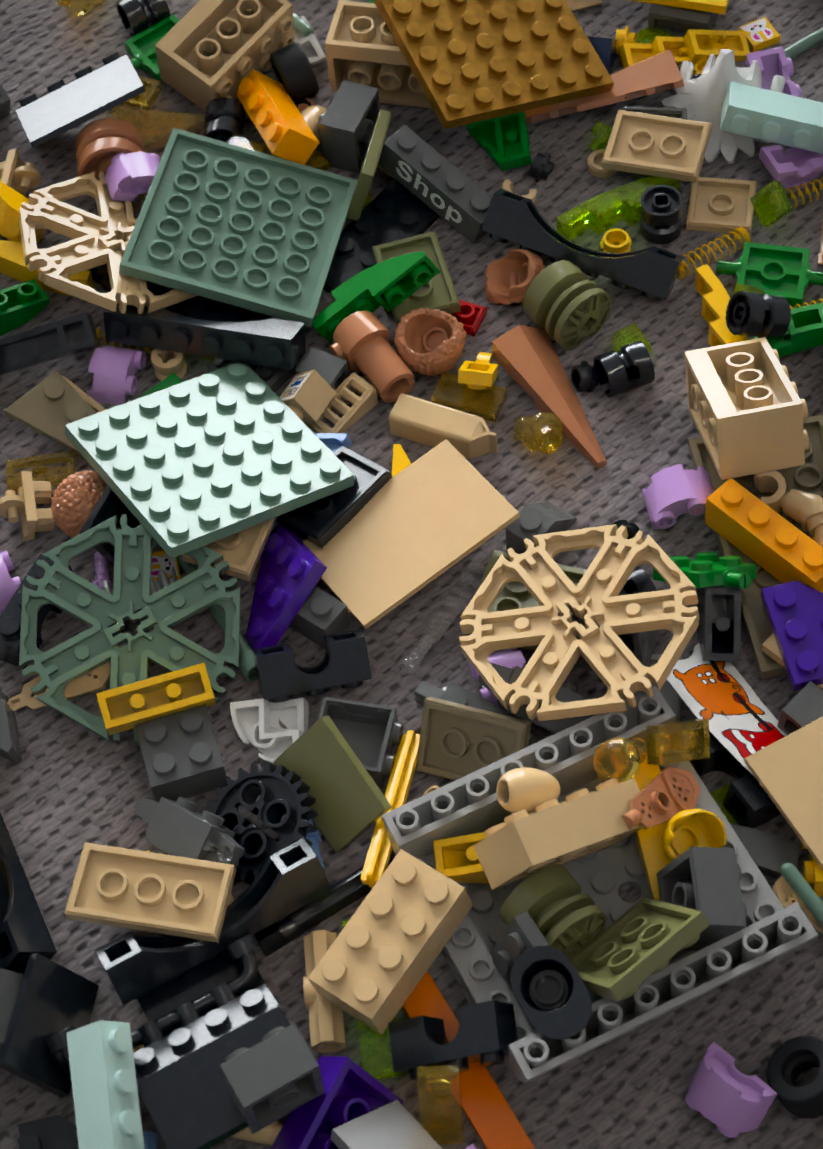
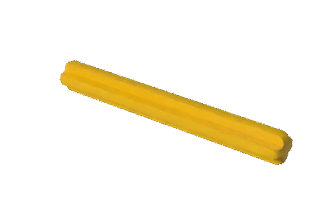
M408 730L406 734L402 735L384 795L392 806L388 812L405 805L417 765L420 734H416L413 730ZM382 817L376 822L361 874V882L369 885L370 888L374 887L387 869L393 849Z

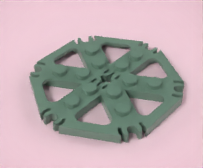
M122 514L120 518L122 529L117 530V516L115 515L42 554L43 558L50 560L53 565L50 567L44 560H37V567L44 570L45 575L41 579H34L29 575L25 578L28 584L37 589V591L28 589L24 585L22 587L19 667L22 669L26 665L35 664L24 668L21 672L25 679L32 675L40 676V682L30 688L32 693L39 695L48 688V691L43 695L36 697L38 701L110 742L109 734L105 728L103 717L94 716L68 701L64 696V689L67 684L111 661L110 689L148 679L149 660L168 672L205 663L212 690L219 696H225L227 693L226 689L219 686L217 681L222 676L235 680L236 673L231 668L224 666L230 665L239 671L241 588L239 586L234 591L226 592L238 585L236 577L228 581L220 579V574L229 569L228 562H220L213 568L214 564L224 560V558L206 546L185 553L186 555L196 560L198 564L197 570L151 594L152 550L158 543L141 523L136 528L129 527L127 514ZM107 542L115 547L113 595L70 571V561L101 543ZM43 605H55L91 626L89 629L46 652L40 651L37 647L38 611ZM213 605L222 607L226 613L225 646L219 653L214 654L171 628ZM130 619L132 623H141L137 626L138 633L131 636L129 632L121 633L125 629L124 622ZM128 641V644H126V645H124V646H122V647H120V648L118 647V646H120V645H122V644H124V643H126V642ZM215 697V702L217 704L221 700L220 698ZM133 728L131 730L134 731V742L139 743L136 730ZM122 732L113 734L116 743L121 742Z

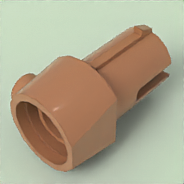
M358 311L341 321L333 334L334 344L330 346L332 355L346 360L351 371H361L369 383L375 387L378 395L384 402H395L401 393L408 394L415 385V380L413 379L415 376L391 346L389 331L372 312Z

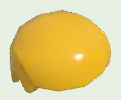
M702 809L683 810L669 820L662 836L663 849L666 856L673 861L692 846L721 848L727 842L724 823L713 812Z

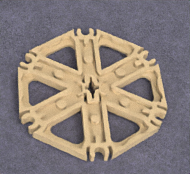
M95 172L35 190L33 194L29 195L28 203H22L19 210V224L25 266L28 265L29 271L39 269L38 280L44 281V285L116 312L117 304H119V311L121 313L126 312L127 305L137 307L138 314H143L146 305L148 313L198 296L177 289L156 296L147 289L145 280L119 273L120 262L138 218L134 219L131 201H112L104 178V172L99 173L98 180L94 176ZM147 193L140 194L136 198L145 200ZM81 195L92 196L96 200L99 216L62 201ZM46 228L73 240L46 249H40L36 245L35 230ZM107 263L111 291L109 293H99L92 287L76 281H70L68 277Z
M617 524L532 535L536 547L530 539H524L527 551L517 554L512 548L507 549L510 562L501 554L460 616L462 620L460 621L462 633H472L471 635L460 637V646L464 656L506 710L509 705L511 712L516 714L522 705L528 704L526 708L528 718L533 720L537 717L538 721L627 711L625 701L622 698H625L626 703L634 708L637 706L634 696L636 691H644L651 698L654 696L651 683L657 686L660 691L698 628L700 619L697 606L687 607L699 604L695 585L649 534L645 540L643 531L639 530L634 538L627 539L628 532L626 526L622 525L617 528ZM589 548L599 549V552L577 586L574 585L553 560V557L561 552ZM641 564L651 565L670 586V589L618 596L633 570ZM512 581L521 582L540 605L489 612L490 607L504 586ZM571 612L575 617L585 620L586 629L582 624L572 621ZM661 629H666L673 633V637L659 661L652 667L643 666L618 637V635ZM539 645L518 679L512 684L506 683L488 661L489 656L497 650ZM581 655L608 687V691L603 697L597 699L560 702L556 699V694Z

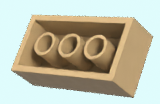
M617 778L610 779L595 787L596 791L588 792L587 788L581 789L565 797L566 801L558 803L557 799H552L535 807V812L528 814L526 809L518 811L504 818L505 822L485 830L486 838L473 847L491 889L494 890L527 878L548 865L565 864L611 847L642 829L643 827L638 824L629 830L622 818V815L631 810L630 801L640 792L635 779L633 778L619 783Z
M401 849L308 977L309 981L319 995L382 1035L388 1027V1023H391L473 907L465 887Z

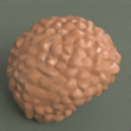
M419 308L401 317V322L395 330L394 343L397 354L410 370L421 375L436 376L456 366L465 348L464 344L467 333L463 328V324L458 322L455 316L452 317L450 313L440 311L439 309Z
M83 470L71 474L68 478L63 479L53 492L51 511L53 512L52 515L56 526L71 538L79 535L82 526L107 486V483L96 471Z

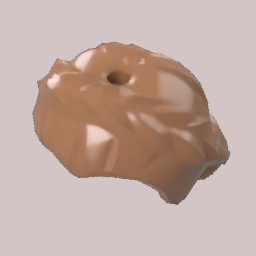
M510 249L508 255L502 259L493 260L487 265L485 270L487 279L485 291L488 302L490 304L501 303L503 305L523 302L528 287L536 276L545 269L543 259L529 250Z

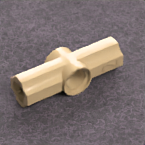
M327 930L312 931L309 935L304 936L306 976H303L306 1011L309 1012V1033L312 1052L319 1053L338 1052L346 1048L344 1011L319 995L308 979L311 972L337 938L336 932H329Z

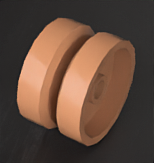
M106 118L86 125L77 135L75 142L78 177L95 172L94 176L98 180L100 172H104L106 175L108 167L112 164L111 160L116 154L145 152L141 133L134 125L122 119Z

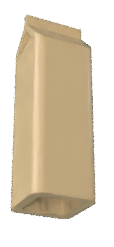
M404 393L400 394L390 412L389 425L392 435L433 448L447 439L468 459H473L490 452L498 453L497 434L490 432L482 417Z

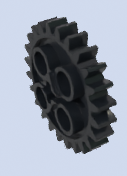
M266 762L264 767L261 768L256 763H252L250 774L244 769L239 768L236 781L227 776L226 783L228 787L225 790L218 787L215 788L219 799L217 801H207V804L213 808L212 813L225 819L224 827L233 831L234 827L238 824L234 831L236 834L233 839L245 850L236 868L234 878L236 882L242 880L250 885L261 872L269 856L302 838L305 839L309 846L313 844L306 838L307 833L317 831V828L309 823V820L318 816V812L310 807L316 802V798L308 793L310 786L303 782L299 775L281 764L275 767L270 762ZM239 805H242L256 815L260 821L281 836L280 841L276 842L270 835L262 831L259 826L238 811ZM286 814L284 820L280 823L282 816ZM263 844L261 850L257 853L258 848Z

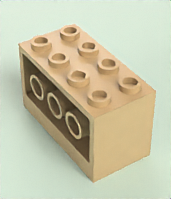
M200 0L155 45L161 79L203 111L206 110L207 104L215 98L229 97L236 99L239 84L249 75L252 69L260 73L268 71L272 67L270 54L294 43L293 6L287 0Z
M339 0L325 42L331 93L333 94L334 91H338L343 80L378 88L380 103L432 108L377 6L374 3Z
M765 337L684 352L690 415L721 480L805 465V451L809 450L810 447L807 431L803 427V420L808 419L807 404L804 398H799L796 383L794 381L790 382L786 365L780 364L777 349H772Z

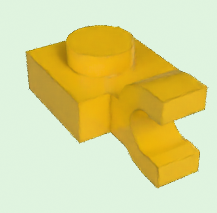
M479 352L476 361L465 360L459 369L458 383L467 384L468 388L476 390L492 387L498 374V364L491 363L493 353Z

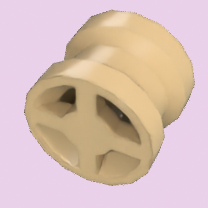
M160 349L152 351L151 362L154 367V373L160 381H163L172 373H175L180 379L185 376L187 365L184 360V353Z

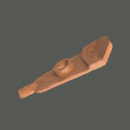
M668 766L630 801L631 810L622 815V818L629 830L638 824L644 829H648L667 822L683 810L696 808L700 787L690 771Z

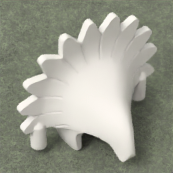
M720 49L717 59L711 53L701 76L692 80L690 79L694 64L690 61L682 62L680 73L683 78L684 87L672 89L676 95L664 98L662 104L665 108L670 106L686 108L687 120L712 123V132L705 153L706 162L711 163L721 152L727 163L732 164L735 161L738 149L749 157L755 155L754 140L766 144L771 143L720 130L722 104L730 82L758 88L762 87L761 68L758 61L753 60L751 67H735L734 51ZM775 75L770 90L782 93L786 78Z

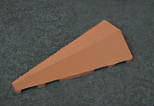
M671 50L663 51L610 74L614 81L611 91L526 110L527 124L684 87L683 78Z
M517 325L493 340V359L534 399V406L597 469L606 465L607 460L546 331L540 328Z

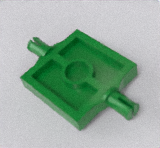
M174 14L124 42L126 51L133 57L130 62L135 71L141 69L148 72L158 83L163 80L160 77L155 45L180 21Z
M744 242L743 254L737 263L720 260L717 262L716 274L736 276V292L747 291L782 296L787 299L792 307H795L796 304L802 306L804 292L809 284L823 286V272L811 271L809 264L810 249Z
M716 552L696 553V559L691 560L685 556L670 557L696 588L723 585L728 588L738 587L747 589L751 584V580L756 579V564L741 562L740 556H722L717 558ZM653 568V580L666 582Z

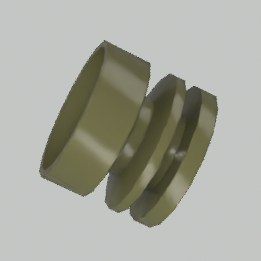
M561 260L552 263L536 276L525 293L522 308L524 314L540 329H544L563 349L574 350L581 345L586 337H593L602 329L612 309V299L594 281H589L587 276L573 263Z
M551 864L529 875L506 898L500 910V919L507 927L515 916L527 911L548 942V946L562 951L569 959L588 946L605 929L608 917L598 905H595V902L588 894H581L582 887L562 864Z

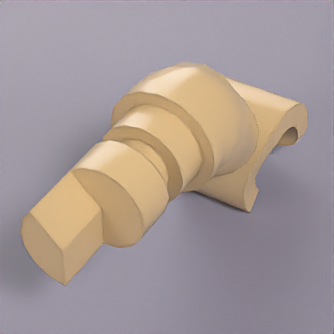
M776 470L755 474L754 487L761 493H774L771 497L762 496L760 500L778 514L783 511L784 515L799 522L802 528L813 537L812 540L823 547V498L820 495L791 489L790 492H787L785 478Z

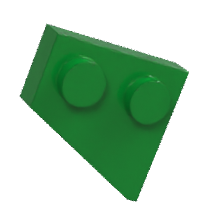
M525 111L466 124L469 134L502 171L532 164Z

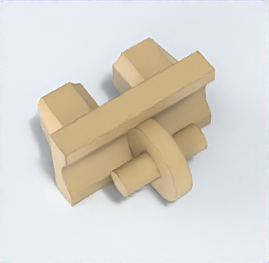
M17 148L8 150L6 161L0 162V181L26 197L29 189L39 186L41 181L39 171L35 169L34 164L24 163L20 159Z
M21 471L22 486L18 488V495H16L14 490H7L5 496L0 498V516L8 518L10 523L18 522V517L20 516L23 541L34 539L35 532L53 531L55 520L51 508H36V504H50L52 497L51 483L47 481H33L32 471Z

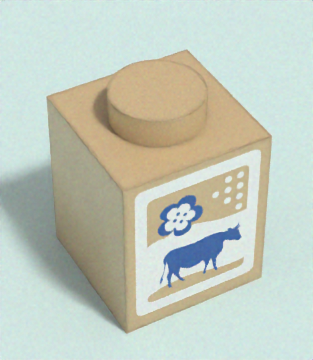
M314 369L296 374L279 398L304 424H309L318 420L337 392Z

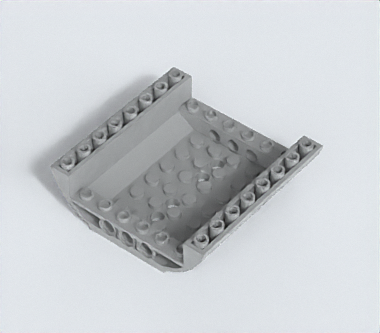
M657 686L652 688L654 696L651 698L646 692L635 696L637 706L634 708L625 701L627 711L594 715L382 815L395 856L402 849L436 870L434 840L482 833L495 825L505 822L504 818L513 814L500 805L496 795L497 783L506 772L526 767L543 770L551 774L560 784L561 791L557 800L558 803L566 801L565 797L581 789L587 788L588 792L596 791L595 787L613 778H617L618 782L622 783L616 766V755L653 747L660 772L668 766L690 771L700 787L695 809L713 812L724 823L727 842L721 848H733L736 852L737 863L740 865L742 874L740 881L742 900L747 907L746 927L699 951L679 950L669 959L670 963L665 969L648 976L639 984L638 991L627 999L617 1002L604 997L592 1003V1015L586 1027L576 1036L565 1040L549 1039L534 1029L515 998L510 983L495 968L490 951L507 928L500 919V910L506 898L526 878L494 890L491 889L490 884L457 882L465 887L473 907L441 950V953L470 1005L491 1000L514 1005L518 1040L508 1045L509 1055L504 1057L506 1066L523 1083L529 1082L818 937L816 930L797 902L786 908L783 907L675 740L676 715ZM635 833L611 847L562 864L582 887L581 894H588L595 902V905H598L608 917L605 929L642 898L652 899L636 847ZM632 886L640 891L641 896L635 902H625L619 897V891L624 887Z

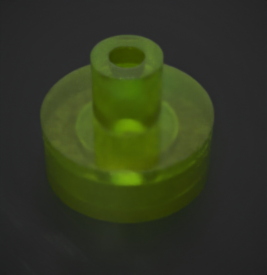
M598 120L590 129L596 136L589 145L594 151L607 146L612 131L607 124Z

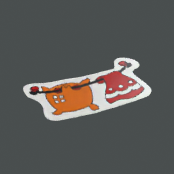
M699 643L695 645L692 655L687 659L678 660L669 674L667 681L693 714L751 774L752 772L744 763V759L787 736L784 731L777 727L778 720L762 703L753 689L733 666L732 662L703 661Z

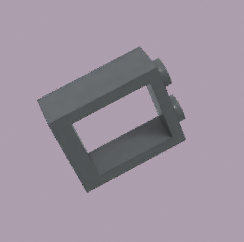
M652 4L649 10L648 34L684 37L688 29L713 30L718 13L707 12V14Z

